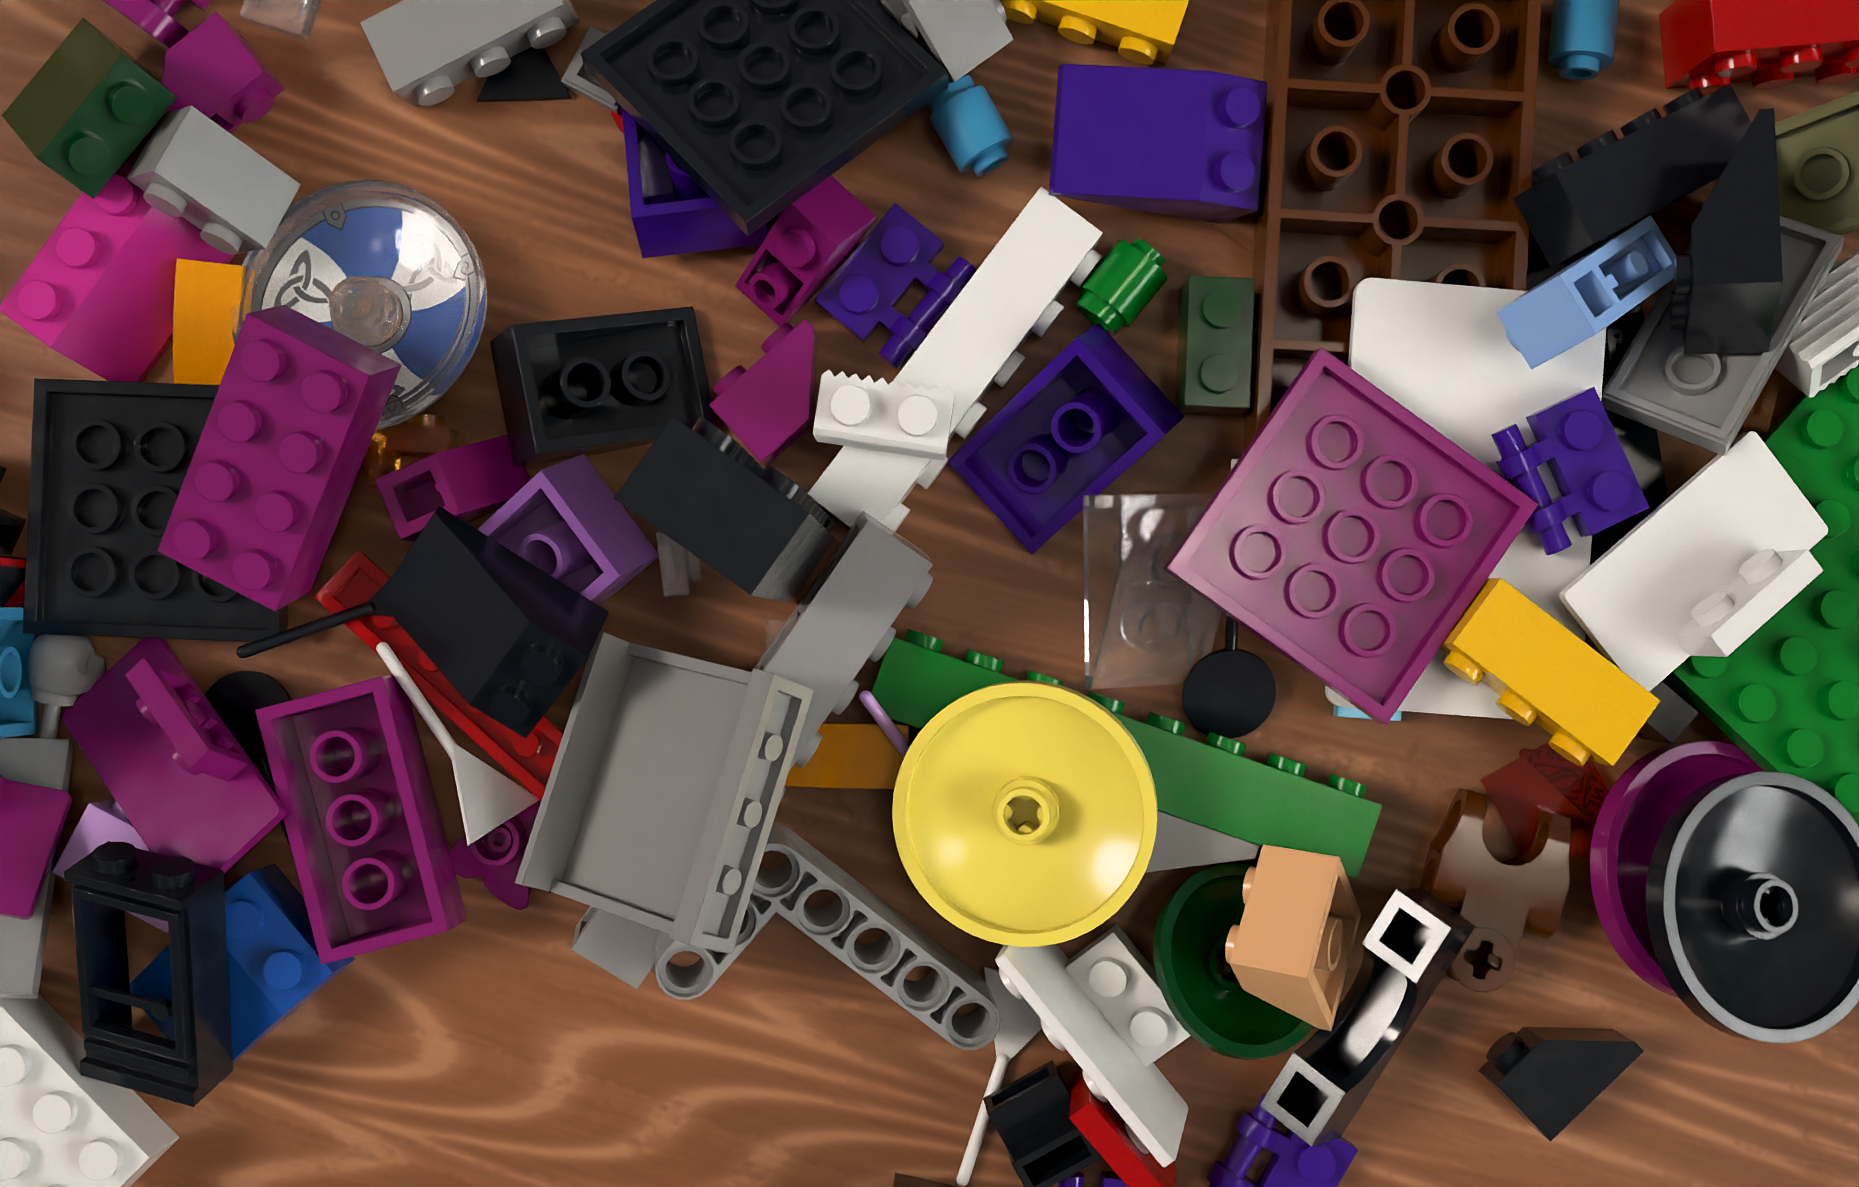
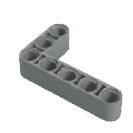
M773 821L764 852L770 850L780 851L786 854L787 857L776 868L762 869L759 867L733 954L690 946L670 939V934L662 931L659 932L655 939V974L659 987L667 995L675 999L690 1000L700 997L713 986L777 912L952 1045L962 1050H977L992 1042L1000 1030L1001 1018L998 1008L986 982L979 974L795 832L779 822ZM821 889L837 893L834 899L825 906L812 907L805 903L809 895ZM880 928L885 931L882 937L874 943L860 944L855 941L858 935L866 929ZM681 951H692L701 956L696 963L686 967L677 966L669 961L674 954ZM915 967H932L931 972L923 979L917 981L905 979L907 973ZM964 1004H979L978 1008L970 1015L964 1017L954 1015L955 1011Z

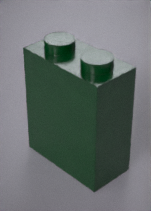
M82 18L6 109L2 117L36 159L94 199L178 97L136 58L85 18Z

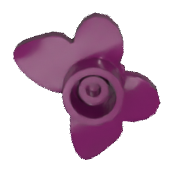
M539 800L469 846L467 845L466 836L459 839L450 851L455 874L463 878L483 876L485 887L492 895L514 909H526L531 900L532 887L517 884L515 881L541 801Z

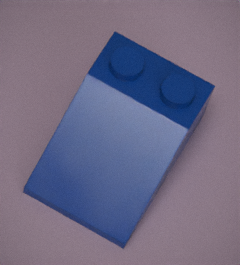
M276 864L249 872L224 893L233 1063L356 960L352 956L321 965L304 897ZM170 945L130 983V993L155 1000L167 998L173 1004ZM143 1009L166 1038L175 1041L174 1017L169 1016L166 1020H158L152 1015L151 1011Z

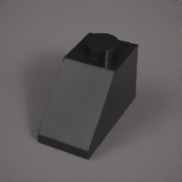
M1522 1027L1517 1033L1510 1032L1499 1038L1487 1052L1486 1058L1488 1061L1478 1071L1534 1129L1551 1142L1644 1051L1636 1042L1614 1029Z

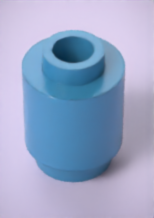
M1619 0L1553 1L1547 63L1551 67L1558 69L1559 75L1562 78L1569 80L1594 79L1599 75L1600 70L1606 69L1613 64Z
M970 75L962 76L957 81L948 83V89L927 103L932 111L929 120L959 172L963 173L974 170L977 177L983 176L998 168L1009 159L1010 156L1006 149L1013 143L1014 137L983 85L976 86Z

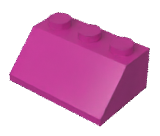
M125 160L94 199L84 192L81 193L1 303L0 312L50 348L107 381L143 382L173 341V305L177 258L229 264L235 255L221 252L207 244L200 237L202 230L182 216L173 217L167 215L147 203L143 198L145 191L126 179L134 165Z

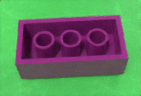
M286 305L247 313L159 545L158 552L275 612L309 593L402 365Z
M394 675L369 679L255 710L277 797L287 810L283 820L321 965L446 932L467 920L411 702Z

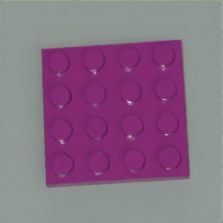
M1321 347L1313 352L1162 569L1379 724L1387 725L1532 515L1538 503Z

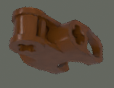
M1459 788L1440 829L1430 843L1422 872L1420 888L1476 926L1447 970L1446 975L1475 992L1488 993L1500 989L1510 980L1515 969L1523 932L1542 938H1550L1559 924L1570 884L1569 849L1571 842V818L1542 811L1540 817L1534 823L1525 849L1514 858L1499 861L1487 851L1483 840V825L1487 811L1486 795ZM1481 948L1485 951L1483 962L1472 961L1470 964L1464 960V954L1467 949L1477 950Z

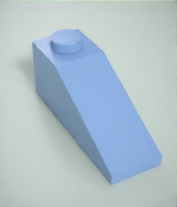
M1649 215L1533 287L1496 313L1505 326L1509 342L1523 355L1532 370L1596 335L1674 279L1675 253L1652 216Z

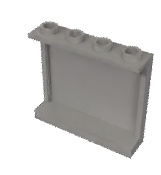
M600 631L588 656L515 883L550 891L670 934V939L690 946L733 954L814 690L775 673L754 668L752 672L630 643Z

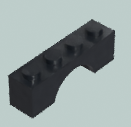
M1422 888L1396 889L1361 943L1364 950L1363 960L1352 986L1337 1007L1332 1030L1319 1029L1313 1037L1291 1054L1260 1106L1311 1147L1340 1138L1476 926Z

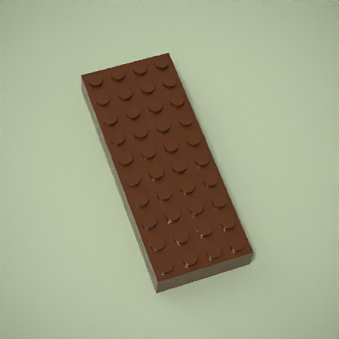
M1541 0L1267 1L1263 81L1268 83L1252 278L1255 279L1250 408L1245 411L1243 453L1315 350L1322 347L1348 366L1353 291L1362 280L1372 277L1526 291L1529 227L1513 198L1532 187Z

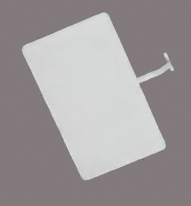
M1371 277L1359 282L1353 291L1348 367L1502 477L1496 461L1501 456L1491 434L1510 425L1517 424L1527 446L1536 442L1527 422V416L1592 387H1595L1601 401L1606 328L1531 370L1523 355L1509 342L1505 326L1496 313L1527 291ZM1239 459L1231 460V470ZM1545 461L1537 466V470L1552 500L1560 496L1561 493ZM1511 478L1506 479L1507 482L1514 486ZM1569 516L1562 521V524L1572 545L1560 552L1547 556L1537 534H1529L1524 525L1488 578H1502L1585 642V631L1561 602L1559 594L1590 566L1592 535L1581 537L1572 517ZM1440 649L1436 652L1397 709V711L1513 719L1496 705L1500 695L1482 681L1477 686L1471 685L1452 673L1443 664L1448 655ZM1325 685L1326 697L1332 704L1341 707L1357 708Z

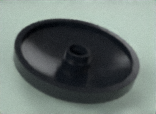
M1749 772L1727 775L1712 780L1689 795L1666 822L1653 850L1646 884L1647 923L1653 949L1662 972L1681 1001L1696 1016L1715 1029L1733 1037L1781 1044L1798 1042L1822 1034L1841 1021L1859 1001V825L1841 803L1827 791L1810 781L1787 773Z

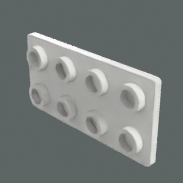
M1754 431L1744 432L1732 442L1725 456L1720 454L1715 456L1560 592L1559 598L1602 655L1650 692L1689 656L1727 657L1824 570L1809 550L1827 535L1828 527L1759 435Z
M1118 924L1070 959L1066 957L1057 944L1040 947L1003 945L995 961L999 967L1000 978L1008 991L1020 1000L1025 998L1041 1018L1042 1029L1049 1041L1061 1051L1067 1050L1083 1069V1078L1094 1096L1102 1102L1109 1101L1123 1118L1127 1134L1134 1145L1145 1154L1151 1153L1164 1168L1174 1162L1177 1157L1189 1108L1187 1103L1153 1062L1191 1035L1184 1030L1170 1011L1162 995L1154 968Z

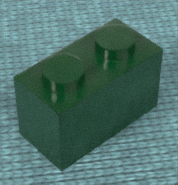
M1189 276L1180 288L1175 407L1182 414L1239 416L1250 408L1255 278Z

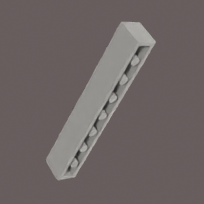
M862 511L754 668L775 673L814 690L790 769L794 764L802 768L812 758L822 740V735L817 732L831 711L836 715H840L849 705L859 687V682L854 680L859 670L868 658L876 662L882 657L896 634V629L891 627L898 614L905 605L910 609L915 608L925 596L933 581V576L928 573L933 563L927 553L865 511ZM784 786V789H783V792H782L781 799L783 798V795H784L785 790H786V787H785V786ZM589 906L575 927L571 950L638 989L650 971L655 974V939L660 931Z

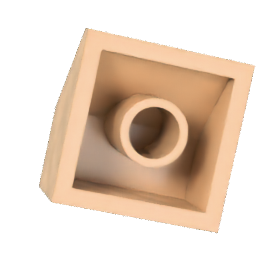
M1263 844L1257 867L1250 866L1244 878L1242 895L1245 908L1240 925L1234 924L1228 933L1225 948L1226 961L1230 964L1244 991L1318 1029L1331 1031L1361 912L1340 857Z

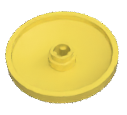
M1022 680L988 685L963 695L942 709L923 727L910 745L896 778L893 792L892 821L896 846L909 878L927 903L943 918L961 930L989 942L1017 947H1040L1072 940L1090 932L1103 924L1125 904L1139 885L1149 864L1157 833L1158 806L1155 784L1148 762L1136 740L1120 720L1095 700L1078 691L1048 682Z

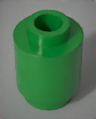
M1135 238L1131 244L1124 240H1117L1081 285L1080 291L1082 296L1075 303L1076 308L1092 324L1100 323L1111 336H1115L1122 326L1129 328L1167 281V276L1161 269L1165 259L1156 249L1139 238Z

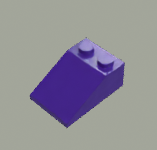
M1063 64L1059 66L1049 195L1214 223H1223L1258 211L1268 82L1205 70Z
M622 107L631 217L642 258L762 244L768 235L767 223L748 237Z
M1097 323L1077 336L948 460V463L1032 555L1165 436L1184 416L1104 327Z

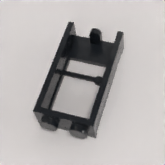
M108 841L95 848L92 853L64 871V880L72 882L71 897L82 1031L85 1036L83 1043L86 1057L80 1061V1072L82 1076L194 1107L233 1071L223 870L194 863L187 857H170L135 848L134 845L127 842ZM125 911L168 922L173 1004L167 998L155 1000L130 993ZM131 1006L151 1011L152 1015L158 1020H166L169 1016L174 1017L175 1041L133 1030Z

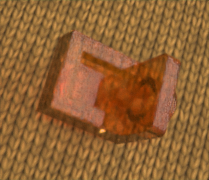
M409 414L406 418V425H377L361 465L364 476H369V487L379 490L374 479L400 469L401 455L430 456L434 453L464 446L465 433L446 427V417L429 414Z

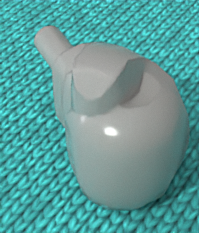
M41 634L35 639L30 648L28 658L29 684L32 686L30 698L45 704L39 737L41 739H57L62 706H73L80 697V694L88 692L95 682L105 674L104 658L95 654L90 639L84 636Z

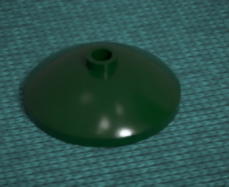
M1222 863L1207 867L1190 875L1167 898L1160 912L1154 935V964L1158 984L1176 1020L1184 1030L1203 1046L1213 1052L1234 1059L1256 1060L1276 1056L1296 1046L1306 1037L1313 1026L1244 991L1230 964L1227 963L1225 948L1228 933L1234 924L1240 925L1245 908L1242 895L1244 878L1248 868L1253 865ZM1215 958H1217L1223 966L1222 976L1219 974L1216 968Z

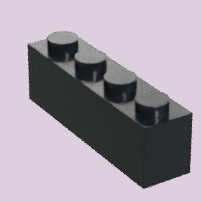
M1731 84L1705 97L1698 86L1664 105L1662 108L1667 116L1662 118L1657 108H1654L1622 126L1620 130L1624 135L1623 138L1618 139L1614 130H1610L1578 148L1576 151L1581 158L1580 160L1574 162L1569 152H1566L1532 172L1537 184L1514 197L1513 200L1550 267L1563 262L1720 178L1752 123Z

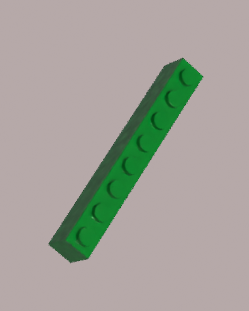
M908 628L904 640L894 637L886 650L871 694L889 718L923 729L936 714L963 695L988 685L1022 680L1001 674L1004 664L1002 660L968 649L964 661L940 653L944 643L943 640ZM1028 670L1025 679L1064 686L1065 683ZM1092 691L1088 692L1087 697L1095 700L1120 720L1141 748L1154 780L1158 811L1260 846L1265 844L1338 856L1341 859L1346 875L1358 879L1382 808L1381 804L1364 798L1367 789L1366 785L1331 773L1327 785L1303 777L1307 766L1305 764L1273 753L1269 754L1267 763L1263 764L1243 757L1246 747L1244 743L1209 732L1205 744L1182 736L1185 723L1150 711L1144 723L1121 715L1125 705L1124 702Z

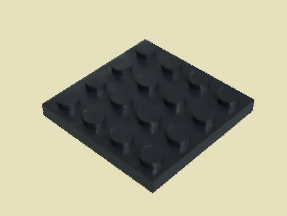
M656 0L581 52L584 67L594 79L748 237L948 89V72L873 0Z
M34 378L23 634L253 642L287 630L288 605L275 612L158 552L220 385Z

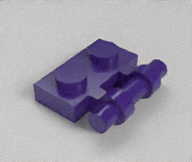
M895 203L814 300L820 308L862 343L866 342L879 325L884 327L892 336L878 354L887 363L898 369L908 355L918 349L927 337L929 330L950 307L977 270L961 256L957 257L944 274L935 269L931 263L944 248V242ZM917 282L928 293L911 314L905 317L894 307L912 285Z
M1595 387L1582 390L1527 416V422L1536 439V442L1526 446L1517 424L1510 425L1491 434L1501 456L1496 461V464L1503 479L1511 478L1518 490L1538 503V506L1525 523V527L1529 534H1537L1547 556L1560 552L1572 545L1562 524V521L1569 516L1572 517L1580 536L1583 537L1596 534L1650 508ZM1545 461L1561 493L1560 496L1552 500L1537 470V466Z
M1263 1093L1252 1113L1245 1111L1235 1129L1240 1133L1224 1161L1216 1160L1206 1177L1211 1182L1208 1187H1337L1358 1150L1351 1142L1342 1137L1311 1147L1289 1128L1284 1133L1274 1127L1277 1119L1260 1106L1266 1096V1093ZM1263 1147L1271 1150L1274 1154L1256 1182L1245 1175Z

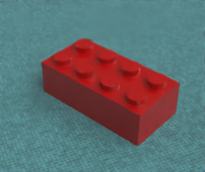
M1675 0L1659 14L1666 89L1689 87L1692 90L1699 86L1703 95H1709L1730 83L1752 82L1754 90H1770L1790 85L1794 82V78L1815 76L1816 84L1830 85L1852 80L1859 73V0Z

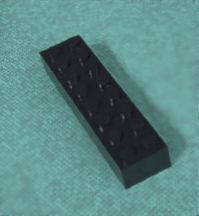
M672 416L614 499L751 596L797 604L840 544L830 533L836 523L817 505L818 503L808 495L806 490L769 464L764 469L737 441L700 416L693 428L690 429Z

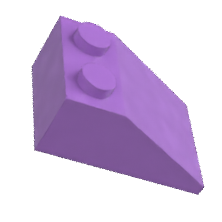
M584 454L541 470L477 529L597 605H601L622 589L660 556L622 504L614 499L615 495Z

